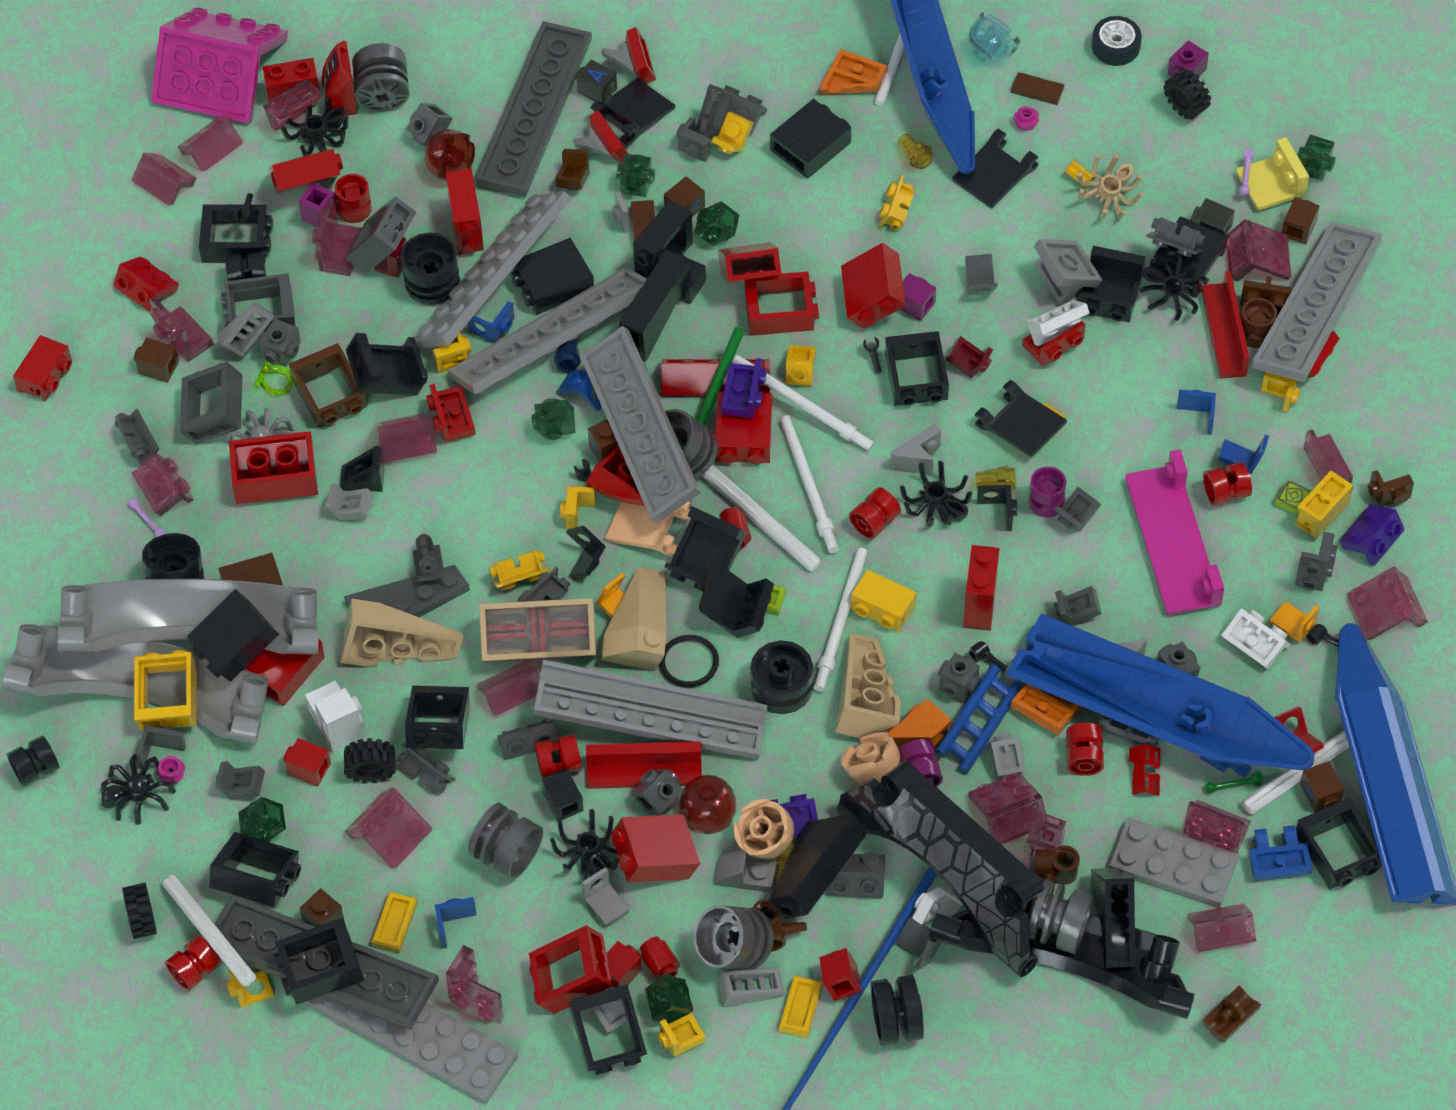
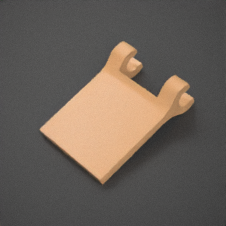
M688 501L659 523H655L650 519L645 505L621 502L604 539L606 542L654 549L667 556H674L678 545L673 544L675 538L674 536L667 535V532L675 516L684 521L691 520L687 516L691 503Z

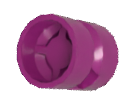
M1046 466L1039 468L1031 476L1029 506L1036 515L1047 518L1056 516L1058 513L1054 509L1057 505L1060 508L1064 505L1067 481L1061 470Z
M917 739L899 747L900 763L905 760L911 762L936 787L942 783L943 776L940 766L936 762V754L931 741Z

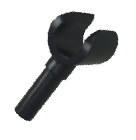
M248 193L244 205L235 210L237 223H239V219L243 215H246L247 224L252 222L250 205L253 194Z
M874 337L876 347L870 349L866 346V340L864 339L863 348L870 354L875 374L881 373L877 353L879 340Z
M582 459L584 469L580 470L574 465V471L577 480L587 481L592 473L589 461Z
M1322 624L1314 625L1306 636V639L1314 645H1318L1323 639L1327 643L1329 642L1338 647L1339 639L1328 634L1326 627Z
M980 641L970 647L969 655L975 662L985 658L988 662L997 665L1001 671L1004 672L1007 669V665L990 653V649L985 642Z

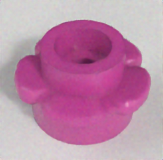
M1027 106L1019 108L1018 112H1015L1013 116L1016 126L1023 131L1034 129L1039 122L1037 110Z
M168 756L159 762L157 775L160 776V780L178 782L184 776L185 766L178 758Z

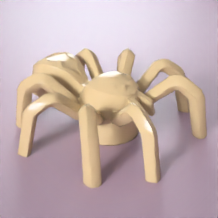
M1097 154L1092 165V176L1100 181L1083 180V173L1079 172L1077 177L1078 183L1082 185H1096L1097 187L1084 193V189H1080L1078 198L1086 199L1098 192L1095 198H1100V203L1103 200L1105 201L1100 217L1102 219L1106 217L1109 205L1113 199L1116 215L1118 218H1122L1127 211H1120L1117 197L1126 205L1138 202L1144 195V192L1138 194L1134 199L1127 200L1120 191L1129 192L1137 186L1143 176L1139 175L1132 184L1123 187L1122 185L1127 184L1133 175V166L1131 164H1123L1112 175L1111 172L1119 158V155L1116 154L1111 160L1105 176L1102 177L1096 172L1101 157L1100 154Z

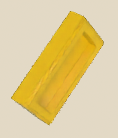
M389 892L371 941L372 947L401 953L418 904L417 898Z
M794 975L779 1026V1032L808 1039L823 982Z

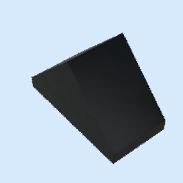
M376 445L342 465L340 487L343 491L368 488L372 492H383L385 467L382 448Z

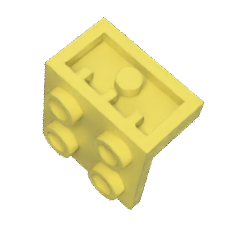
M1287 137L1277 140L1273 157L1250 164L1248 178L1250 191L1248 195L1257 210H1263L1293 200L1295 197L1299 198L1306 195L1309 175ZM1245 166L1237 168L1236 171L1241 183H1243Z

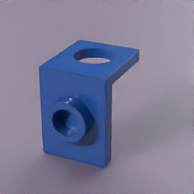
M508 301L492 323L474 315L467 323L468 331L490 342H497L503 333H507L513 324L515 318L513 303ZM474 323L481 325L485 331L478 329Z
M570 371L557 392L560 395L581 393L596 411L602 408L599 399L596 400L592 396L593 385L587 371Z
M1180 389L1177 409L1209 412L1207 434L1212 435L1216 393Z
M1264 435L1255 452L1224 439L1218 460L1229 465L1243 462L1249 474H1252L1265 452L1269 436Z
M474 897L465 899L453 898L445 903L435 905L443 948H447L443 922L476 916Z

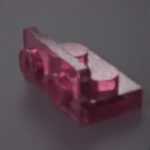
M155 453L133 471L132 475L154 512L162 516L181 499L188 503L194 499L189 492L191 490L190 485L177 473L179 467L170 457L165 458Z

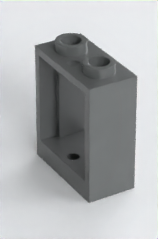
M395 196L365 221L344 259L363 273H368L396 250L416 211Z
M289 273L224 282L226 292L221 293L223 309H228V314L223 315L225 327L236 318L235 302L281 296L283 315H276L274 318L296 327ZM249 320L246 322L250 327L255 325ZM272 321L269 323V325L265 328L264 331H267ZM243 328L240 330V332L243 334L248 332ZM235 336V338H234V340H239V339H240V338L237 337V336Z
M228 362L219 363L216 366L182 378L180 433L195 445L241 429L243 375ZM220 386V409L200 416L201 393Z

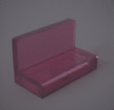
M305 79L266 103L263 107L271 128L276 131L288 123L287 119L290 117L294 120L307 112V107L311 104L312 108L317 105L316 101L322 97L319 90Z
M217 117L177 147L183 155H191L201 171H206L239 147L243 141L228 117Z
M143 153L132 177L134 183L167 205L174 204L180 188L193 187L197 179L160 153Z
M1313 429L1306 432L1304 450L1319 478L1322 480L1330 471H1333L1349 483H1352L1353 475L1331 435L1327 434L1317 438Z
M524 661L476 685L478 690L484 693L492 714L496 716L536 697L540 676L536 666L528 661Z
M1038 812L1026 840L1024 865L1027 868H1030L1036 849L1054 850L1064 844L1066 821Z
M1244 903L1188 914V920L1194 927L1196 949L1199 952L1256 941L1253 913Z

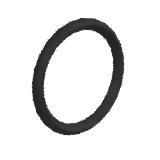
M682 635L672 639L665 645V655L659 665L662 673L670 682L678 686L695 687L708 682L714 676L719 666V656L714 645L707 639L697 635ZM686 640H693L704 644L709 648L713 656V665L709 673L695 681H682L673 677L665 664L667 652L672 646Z

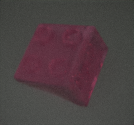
M328 199L326 208L322 207L320 211L319 228H315L312 235V244L316 246L315 260H318L319 270L322 272L351 276L354 265L344 258L361 228L338 224L335 200Z
M1244 219L1226 234V237H1228L1226 245L1228 268L1231 271L1232 280H1241L1254 268L1285 280L1291 278L1288 237L1286 234Z
M155 296L149 299L151 305L149 312L155 323L153 326L155 333L160 339L165 338L169 345L176 346L178 356L181 355L187 362H190L214 345L213 339L181 306L169 312Z
M1395 566L1347 593L1362 631L1368 640H1372L1404 621H1410L1418 628L1428 623L1408 576Z
M1021 773L1008 774L1003 779L990 784L980 785L977 789L968 792L969 799L985 815L990 835L1000 844L1049 826L1042 796Z
M393 787L382 791L344 832L351 839L362 836L381 858L394 869L432 831V827Z
M1196 800V803L1190 801L1187 807L1183 833L1187 834L1191 839L1204 841L1215 847L1238 854L1250 828L1251 821L1199 800Z
M463 945L446 972L449 1000L460 1009L468 1008L477 1012V1015L485 1021H496L501 1024L504 1019L501 994L478 983L479 976L476 970L477 963L475 962L474 949Z

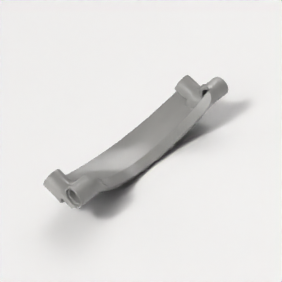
M145 579L67 585L61 588L58 652H98L133 643L188 639L186 636L231 592L237 589L249 599L279 633L265 648L266 650L280 654H318L317 591L312 588L217 579Z
M23 624L19 626L12 662L7 664L4 671L2 689L38 697L71 693H92L134 699L135 657L143 656L146 653H158L161 655L171 654L175 650H184L191 652L197 662V722L221 738L255 745L259 735L269 681L266 677L245 669L231 682L222 675L217 678L206 667L209 664L206 658L201 660L192 650L160 641L127 644L98 652H58V626ZM186 670L148 674V702L162 707L186 705Z

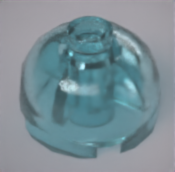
M981 12L969 31V41L974 48L973 54L983 62L986 59L991 62L1007 60L1018 49L1021 42L1018 37L1013 39L1009 35L1012 30L1006 24L990 14L985 18L984 12Z

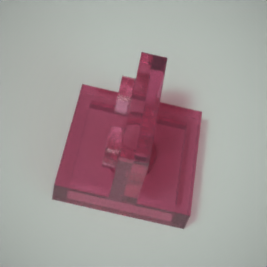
M428 412L375 423L384 463L437 452L432 417Z

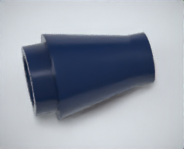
M577 338L563 343L557 349L554 363L561 372L569 373L570 371H575L581 363Z

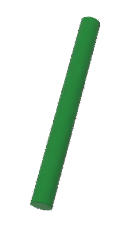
M735 327L697 415L696 420L704 426L727 375L729 364L732 363L745 331L738 327Z

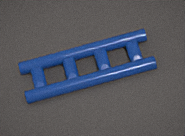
M995 664L990 665L935 750L936 754L940 757H945L949 751L959 758L962 763L958 770L963 774L969 773L1008 712L1012 699L1023 688V685L1018 681H1013L1009 687L998 679L997 675L1000 672V668ZM989 687L1003 696L997 708L983 699ZM976 708L990 718L983 730L969 720ZM962 729L976 739L969 752L955 742Z

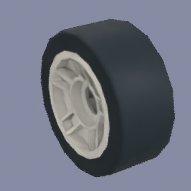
M1109 16L1100 20L1095 26L1092 35L1094 55L1105 64L1113 66L1132 62L1139 55L1141 48V30L1134 21L1127 17Z

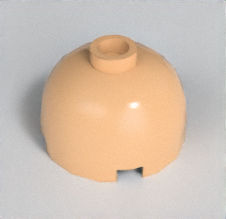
M885 732L864 736L859 739L862 744L855 749L850 745L843 753L841 763L848 776L858 785L873 778L881 783L882 776L900 764L898 747L892 736L889 737L888 733Z
M760 799L752 801L741 810L740 813L742 815L734 825V836L741 849L749 855L761 859L776 858L787 850L793 839L794 822L786 809L776 802Z

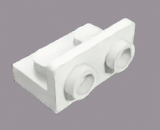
M1072 300L1026 322L1034 344L1040 346L1055 339L1075 324L1081 322V317L1090 314L1086 303Z
M1241 608L1221 636L1269 669L1284 647L1286 649L1290 647L1291 644L1285 640L1288 635L1275 625L1271 629L1263 624L1265 618L1253 609L1247 613Z

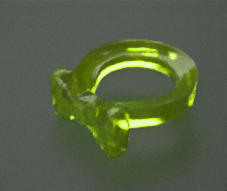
M265 362L254 382V387L259 389L261 385L270 395L283 396L292 389L293 381L288 369L282 366H270L269 362ZM279 373L286 377L288 384L283 389H273L268 385L264 377L266 374Z

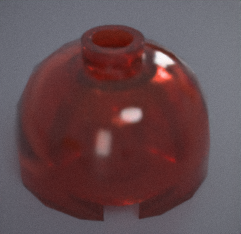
M446 129L437 132L431 137L425 148L424 160L426 167L433 176L446 182L445 172L470 169L475 158V145L470 142L469 134Z
M703 775L694 778L686 784L680 796L679 811L680 814H684L689 829L694 831L695 828L703 831V834H714L723 831L731 825L737 810V801L733 788L727 781L717 776Z

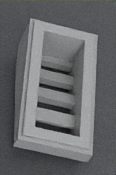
M252 302L222 330L217 339L223 347L242 358L275 316L257 303ZM254 312H256L259 315H261L262 318L258 320L252 315L254 314ZM249 320L255 325L250 327L246 322ZM243 328L248 332L243 334L240 332V330ZM235 336L240 338L238 341L234 340Z
M778 968L722 971L717 980L722 1006L741 1005L779 998L784 995ZM766 978H769L771 989L766 988ZM757 980L759 988L757 990H755L753 981ZM745 982L746 990L742 989L741 983Z

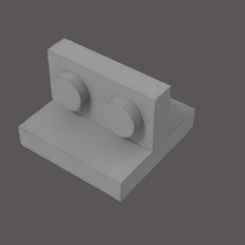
M1039 239L1034 245L1035 250L1040 256V260L1035 266L1059 305L1070 302L1081 287H1097L1101 283L1100 275L1078 241Z

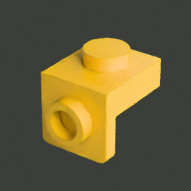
M1265 372L1261 391L1285 398L1283 411L1288 412L1291 403H1297L1301 389L1297 388V380Z
M583 485L576 487L567 486L566 502H561L560 518H565L566 529L577 527L579 507L596 506L594 488Z
M692 1013L670 1024L667 1023L666 1019L659 1021L660 1032L657 1033L658 1039L665 1050L669 1048L673 1057L706 1042V1037Z

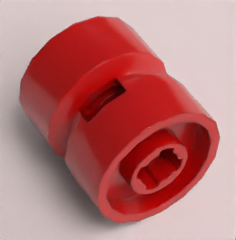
M347 174L339 178L335 184V196L340 218L349 223H359L366 220L372 212L367 180L358 174Z
M1243 462L1227 465L1225 470L1218 467L1203 472L1204 489L1209 502L1213 506L1229 502L1230 497L1238 500L1252 495L1251 478Z
M877 487L865 498V502H860L849 513V519L861 535L868 539H874L884 529L885 524H890L901 514V507L890 492Z
M1077 723L1069 726L1066 729L1068 771L1080 776H1090L1101 772L1104 769V751L1102 750L1103 729L1093 723Z
M574 734L558 737L557 742L554 743L550 739L534 743L542 779L561 770H569L570 773L582 770L580 754ZM557 750L560 762L553 764L551 752Z
M196 935L184 945L183 953L177 951L165 961L166 968L172 977L187 991H190L202 981V974L209 975L222 964L214 949L199 935Z

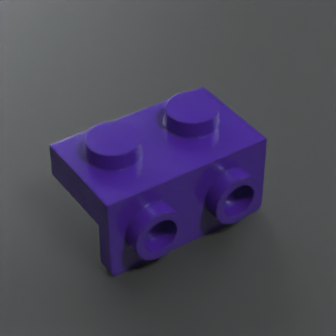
M756 358L755 366L729 364L721 414L754 418L756 407L761 408L763 392L759 391L760 385H765L767 369H762L761 358Z
M1370 504L1339 542L1342 549L1365 554L1369 565L1375 566L1404 532V526L1396 509Z

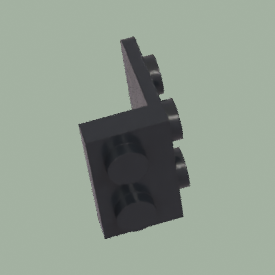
M719 563L714 564L710 568L700 600L699 610L737 638L759 632L764 624V616L767 606L771 601L774 583L765 578L747 584Z

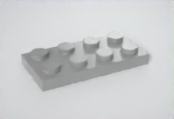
M1128 818L1109 868H1121L1131 875L1134 880L1220 908L1239 854Z

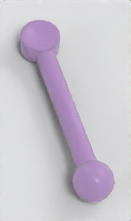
M1250 149L1245 150L1243 153L1245 167L1243 183L1239 189L1240 194L1243 196L1248 195L1250 191L1248 178L1250 161L1254 157V152Z
M136 498L129 500L128 506L139 513L155 532V537L166 534L165 530L159 529L141 509Z

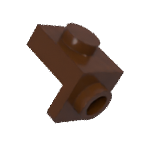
M563 149V165L555 178L556 187L568 190H582L590 174L588 151Z
M1378 470L1371 474L1368 491L1371 498H1375L1379 506L1384 507L1393 503L1401 504L1411 498L1414 482L1410 474L1384 482Z

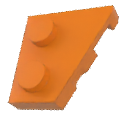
M840 49L819 88L820 94L835 95L877 92L888 72L887 65Z
M1026 684L1012 699L1010 706L1057 736L1083 708L1080 705L1029 684Z

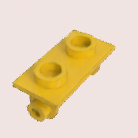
M901 175L895 183L891 182L885 192V196L888 199L887 202L883 203L878 213V216L881 217L879 229L885 223L890 225V228L894 231H898L904 226L908 211L900 206L908 209L915 193L911 184L902 183L904 175Z
M535 549L518 555L520 566L515 567L512 557L493 563V566L489 567V572L492 578L497 577V579L491 581L496 588L501 587V590L517 586V581L527 579V581L538 580L543 573L550 571L546 565H541V562L545 561L543 551L537 552Z

